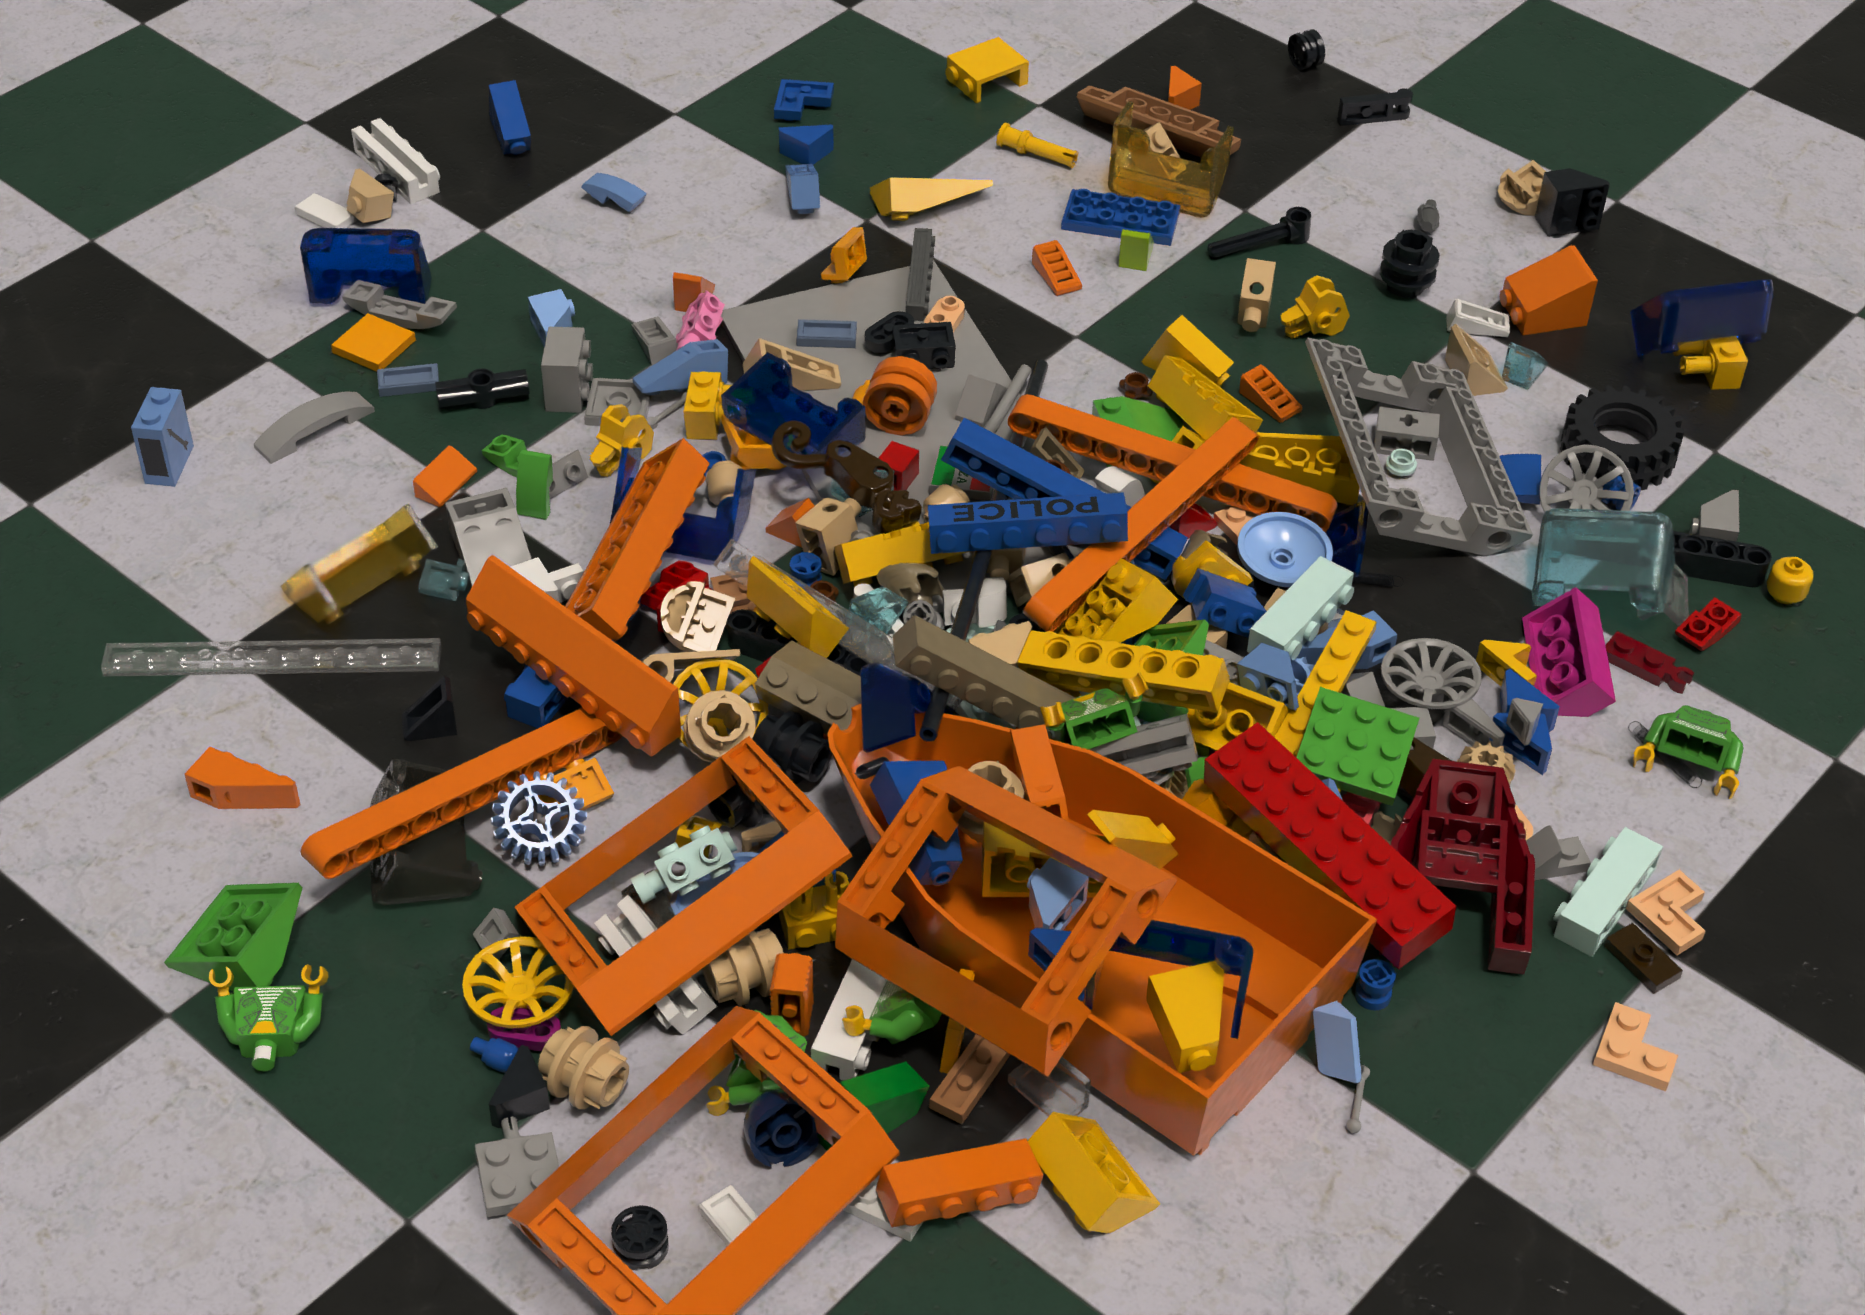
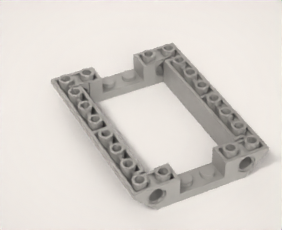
M1309 337L1306 339L1307 349L1364 501L1379 535L1484 556H1490L1531 539L1533 533L1463 372L1457 369L1437 367L1431 363L1423 364L1412 361L1402 378L1399 379L1393 375L1386 376L1367 370L1368 367L1361 350L1354 346L1339 345L1325 339L1317 340ZM1355 397L1440 414L1438 436L1467 504V508L1459 520L1425 513L1417 491L1409 488L1394 489L1388 487V481Z

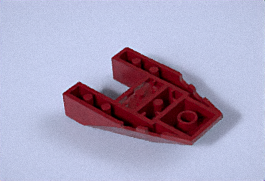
M1432 759L1390 845L1433 885L1492 893L1488 970L1524 975L1532 953L1535 858L1533 854H1530L1525 839L1526 832L1523 823L1519 822L1515 810L1516 803L1504 768Z

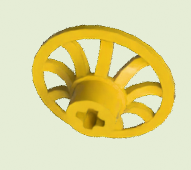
M711 658L690 665L678 675L673 685L678 687L679 699L693 705L699 697L679 689L684 681L692 675L701 690L702 696L710 692V687L700 671L702 669L719 667L715 691L725 690L728 669L744 676L745 679L731 691L738 695L742 694L751 685L756 691L755 682L758 678L752 671L740 663L728 659ZM759 698V703H748L753 712H760L755 731L769 713L768 703ZM687 714L680 717L681 726L684 725ZM710 718L707 725L713 727L719 736H729L727 727L722 719ZM681 729V736L678 739L690 749L685 741L684 732Z
M522 936L494 942L481 950L468 964L462 983L464 999L472 1012L487 1023L505 1028H524L550 1019L567 1004L573 993L574 986L566 975L564 990L553 985L544 986L549 979L556 975L564 974V972L558 965H553L537 976L543 959L549 953L538 938ZM520 946L538 948L528 965L527 971H522ZM510 948L513 972L509 973L493 954ZM482 962H484L494 970L500 981L484 975H474ZM484 986L491 988L495 993L486 994L476 1002L472 987ZM542 996L558 998V1001L545 1012L540 1007V998ZM497 1002L502 1003L504 1006L501 1018L489 1014L484 1009L488 1005ZM516 1008L530 1009L534 1016L526 1019L511 1020Z

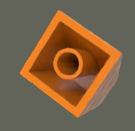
M1572 245L1505 277L1503 290L1500 291V303L1506 308L1511 316L1512 323L1518 327L1523 336L1587 326L1598 280L1575 245Z

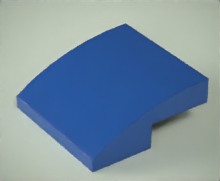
M1541 454L1501 455L1500 459L1520 503L1539 505Z

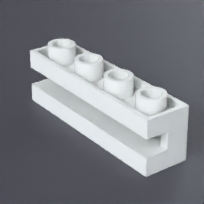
M381 118L371 121V134L362 126L351 129L355 153L378 174L386 173L397 178L398 187L396 191L410 204L440 193L438 183L440 174L438 169L427 162L420 152L415 151L406 139H402L395 132L394 128L388 126Z
M629 895L617 903L623 913L615 920L604 914L595 922V925L603 934L598 938L600 943L611 955L616 952L619 957L657 930V927L644 910ZM693 975L655 1003L658 1009L653 1013L666 1029L673 1026L684 1035L716 1008L717 1005Z
M853 959L811 1047V1059L826 1072L830 1065L839 1068L841 1080L857 1077L859 1070H866L871 1056V1049H869L872 1041L878 1042L880 1037L870 1035V1031L867 1030L858 1036L849 1035L842 1021L843 1018H847L845 1009L848 1006H859L863 1010L865 1019H869L887 982L885 978Z

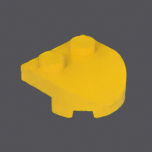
M1207 540L1187 559L1180 555L1172 567V583L1175 591L1182 598H1184L1183 594L1197 568L1247 586L1253 581L1249 572Z

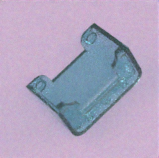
M1564 508L1546 511L1542 518L1532 588L1533 606H1543L1564 594L1565 588L1573 589L1577 587L1578 589L1628 591L1631 604L1635 608L1646 612L1664 613L1675 564L1673 525L1668 516L1658 512Z

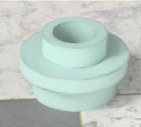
M1396 449L1387 457L1386 468L1396 476H1408L1416 471L1417 461L1415 455L1407 449Z

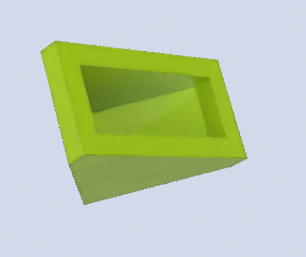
M1122 229L1118 267L1141 271L1147 270L1154 245L1150 233Z

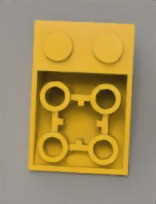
M1120 558L1108 570L1107 575L1100 584L1088 594L1085 602L1075 614L1067 619L1065 626L1060 630L1059 634L1074 637L1084 636L1101 641L1114 640L1121 643L1156 626L1178 599L1156 576Z

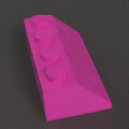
M1575 587L1522 617L1526 644L1531 646L1528 658L1530 669L1537 675L1534 687L1560 706L1558 716L1589 717L1616 702L1599 608L1587 596Z

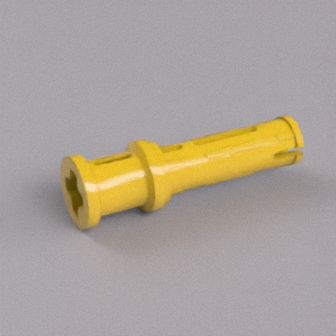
M1006 122L999 129L996 143L1000 147L1005 145L1017 149V152L1020 154L1029 152L1070 168L1075 166L1073 160L1077 162L1078 151L1033 137L1029 130H1017Z

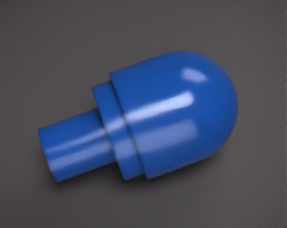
M475 1037L470 1045V1051L482 1055V1062L486 1063V1066L502 1073H506L519 1050L514 1044L500 1038H491L488 1042Z

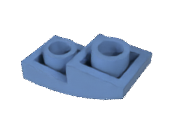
M596 173L584 182L581 187L602 204L612 199L618 206L628 212L642 203L647 194L630 182L604 173Z

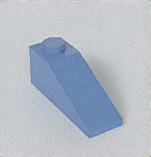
M813 164L785 165L792 210L797 209L799 214L814 213V208H820L819 176Z

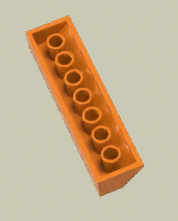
M684 438L642 464L565 606L613 641H618L628 629L626 624L629 618L638 610L640 606L638 601L641 595L651 585L650 577L662 564L660 558L663 552L673 543L672 535L674 531L683 523L685 510L694 502L695 497L693 495L696 489L706 479L704 473L710 463Z
M494 555L487 558L466 597L467 620L472 628L482 631L491 638L496 646L505 648L513 654L519 663L528 665L541 679L551 682L565 697H571L588 714H594L611 731H617L628 739L634 748L641 749L650 757L681 736L678 687Z

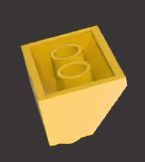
M752 556L749 560L746 597L756 605L753 609L754 612L768 622L771 619L777 623L774 629L785 638L790 640L793 637L798 641V644L827 659L849 627L789 576L755 556Z
M1229 682L1218 713L1188 708L1187 715L1194 741L1217 751L1257 722L1275 737L1289 709L1282 702Z
M1052 1112L1028 1139L1030 1148L1042 1173L1046 1174L1054 1184L1053 1191L1061 1200L1070 1205L1076 1213L1074 1215L1076 1222L1086 1231L1112 1233L1155 1210L1160 1205V1202L1096 1120Z

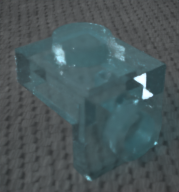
M426 559L418 592L457 601L459 590H466L469 579V572L464 571L465 560L458 559L455 566Z

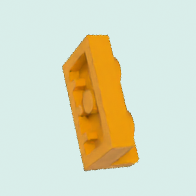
M852 227L832 247V263L821 273L822 280H831L832 283L846 282L867 260L863 227Z
M583 758L578 759L565 767L566 771L554 775L553 783L557 784L562 778L567 780L564 790L570 787L577 788V795L573 799H584V806L579 810L588 809L612 798L614 795L596 758L586 762ZM548 773L540 776V780H546ZM538 795L539 799L544 803L557 802L561 804L552 797ZM568 815L560 817V821L568 818Z

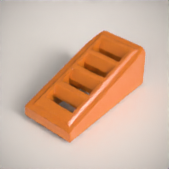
M1057 240L1033 247L1032 264L1056 296L1082 289V283Z
M1262 364L1241 376L1239 393L1279 423L1302 411L1303 406ZM1282 404L1285 405L1284 407H1282V408H1280V409L1278 408V406H1280V405H1282Z

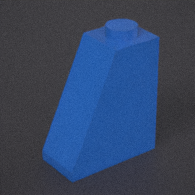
M516 81L490 84L489 117L503 154H521L531 150V134Z

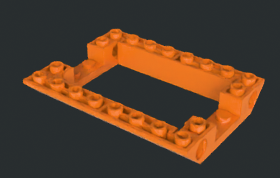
M748 736L525 898L514 909L564 972L610 1036H612L853 856L820 810ZM733 775L742 791L752 802L757 800L777 821L784 836L607 966L565 913L564 909L736 784L731 776Z
M957 766L922 778L841 895L837 901L835 948L1048 1077L1091 1012L1078 999L1079 995L1118 936L1134 945L1137 943L1177 882V879L1169 873L971 771ZM964 811L1103 884L1021 1009L885 930L886 926L895 920L905 905L891 890L929 834L947 843L958 827V820Z
M735 1006L508 1213L507 1218L560 1270L566 1267L612 1315H735L881 1173L883 1165L891 1164L900 1155V1152L871 1111L760 1012ZM736 1053L745 1061L746 1068L761 1082L769 1077L815 1118L816 1131L832 1147L666 1304L570 1210L735 1059Z

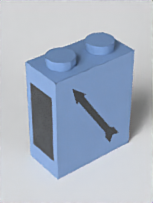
M150 387L131 426L145 484L175 487L194 447L181 390Z

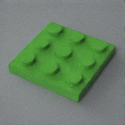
M1320 687L1296 758L1320 780L1328 778L1334 780L1337 788L1393 806L1419 717Z

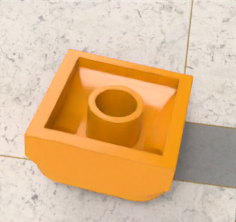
M722 414L721 421L732 447L730 454L732 462L738 464L744 470H779L787 467L776 459L771 448L775 430L784 423L780 414ZM790 435L783 441L784 446L790 452L796 453L791 449L793 438Z

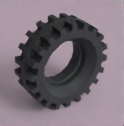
M1612 385L1604 387L1603 392L1592 388L1589 389L1587 397L1583 394L1578 395L1576 402H1571L1561 437V452L1579 445H1596L1606 448L1624 462L1630 472L1633 483L1640 486L1641 490H1646L1649 482L1658 486L1662 483L1663 476L1666 478L1671 476L1684 435V428H1681L1682 419L1680 416L1673 417L1675 409L1671 405L1667 407L1662 406V398L1656 396L1651 399L1646 396L1647 391L1640 389L1639 393L1630 392V386H1622V390H1613ZM1603 426L1624 427L1637 431L1649 440L1638 444H1622L1605 437L1597 428ZM1583 452L1575 454L1582 474H1586L1594 453ZM1602 456L1595 477L1597 479L1615 469L1616 466L1609 459ZM1565 458L1566 464L1570 465L1568 458Z

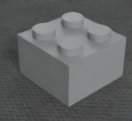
M548 327L541 362L546 412L582 413L584 401H588L590 385L587 381L593 380V364L588 363L587 359L591 356V341L585 338V328Z

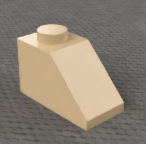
M355 169L349 187L347 211L362 223L391 218L394 192L363 170Z

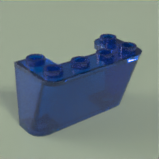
M314 228L308 230L303 235L300 251L310 303L331 304L340 298L343 285L352 286L357 280L384 287L399 286V298L422 304L427 302L432 276L418 232L409 229Z
M769 352L760 358L721 395L722 409L728 420L771 446L775 430L784 422L799 421L806 424L811 430V440L805 450L794 452L791 449L792 440L798 438L796 435H790L783 441L784 446L792 453L801 455L825 454L827 445L832 441L842 440L857 446L863 443L866 438L864 405L858 400L843 398L838 403L837 410L821 403L810 394L793 387L789 363ZM840 447L838 449V455L840 456L849 450L847 448Z

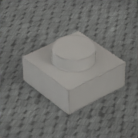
M493 908L474 931L473 936L483 950L494 942L518 937L519 934L505 911ZM507 949L498 951L493 956L499 960Z

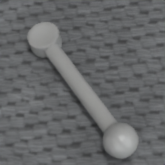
M687 391L682 394L681 399L656 417H648L646 419L652 429L657 428L660 420L685 403Z
M1361 1065L1362 1079L1361 1082L1357 1083L1352 1117L1346 1124L1347 1130L1351 1133H1358L1361 1129L1359 1115L1365 1080L1370 1075V1069L1364 1065Z

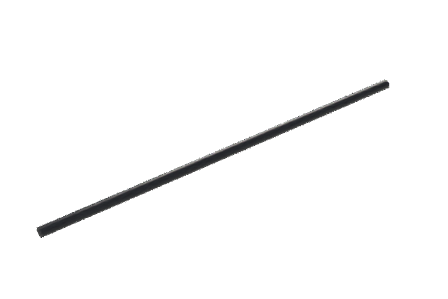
M1035 361L1024 395L1040 396L1048 370L1046 361ZM1013 431L1010 442L1024 449L1027 437ZM995 489L991 501L1008 500L1009 496ZM993 550L976 551L950 632L966 641ZM936 686L933 687L919 732L920 737L925 741L936 739L950 694Z

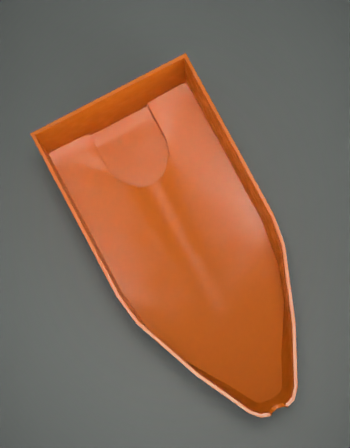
M863 702L851 707L852 720L847 729L840 730L838 725L833 722L827 732L829 748L872 850L889 825L870 787V783L875 775L866 779H860L854 774L860 765L880 757H886L889 761H944L947 770L957 766L968 770L978 762H996L998 760L1000 764L1005 765L1017 776L1010 730L1013 729L977 719L944 713L936 739L925 741L919 735L926 712L925 709L888 702ZM1049 739L1065 794L1068 817L1071 824L1093 835L1104 836L1087 815L1092 810L1149 817L1156 827L1163 823L1176 838L1171 845L1178 852L1176 857L1161 868V870L1174 876L1177 882L1137 943L1134 945L1118 936L1085 986V996L1082 1003L1091 1012L1058 1063L1193 1156L1196 1153L1201 1155L1209 1147L1212 1136L1233 1114L1237 1116L1307 1041L1309 1033L1314 1028L1313 1010L1334 1001L1342 1003L1344 994L1354 983L1377 919L1135 770L1089 749ZM957 827L963 861L948 884L940 886L921 885L909 866H907L891 892L905 903L899 914L921 951L960 973L961 969L974 971L975 983L1021 1009L1045 972L1028 956L1030 931L1035 929L1029 908V897H982V842L978 844L976 840L971 839ZM1087 897L1085 904L1063 931H1072L1094 897ZM1222 959L1225 964L1216 1063L1200 1071L1190 1070L1179 1073L1146 1001L1149 976Z

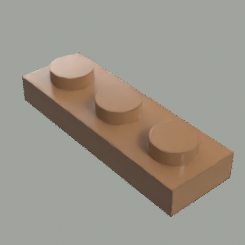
M976 1034L929 1099V1108L963 1124L1010 1054Z

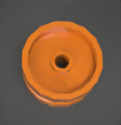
M902 356L887 358L880 362L873 372L870 385L863 398V410L868 420L877 428L887 433L896 435L913 434L922 429L928 419L931 406L937 394V381L933 373L923 363L913 358Z

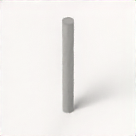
M1023 364L1020 366L984 427L985 429L994 434L996 433L1031 373V368L1028 365Z

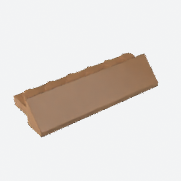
M1088 86L1077 92V100L1085 116L1135 134L1160 122L1174 148L1206 160L1219 156L1221 161L1224 162L1225 167L1228 156L1240 148V138L1218 131L1220 120L1139 91L1124 87L1112 93L1101 88Z

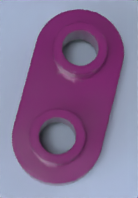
M504 1006L495 1009L490 1014L501 1018ZM516 1008L511 1020L526 1019L534 1016L530 1009ZM554 1015L544 1022L529 1027L505 1028L487 1023V1029L490 1039L500 1038L514 1044L518 1048L524 1045L529 1047V1050L542 1051L549 1038L561 1029L559 1019Z

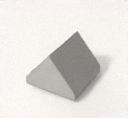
M1514 698L1510 705L1506 723L1525 746L1530 743L1538 726L1543 703Z

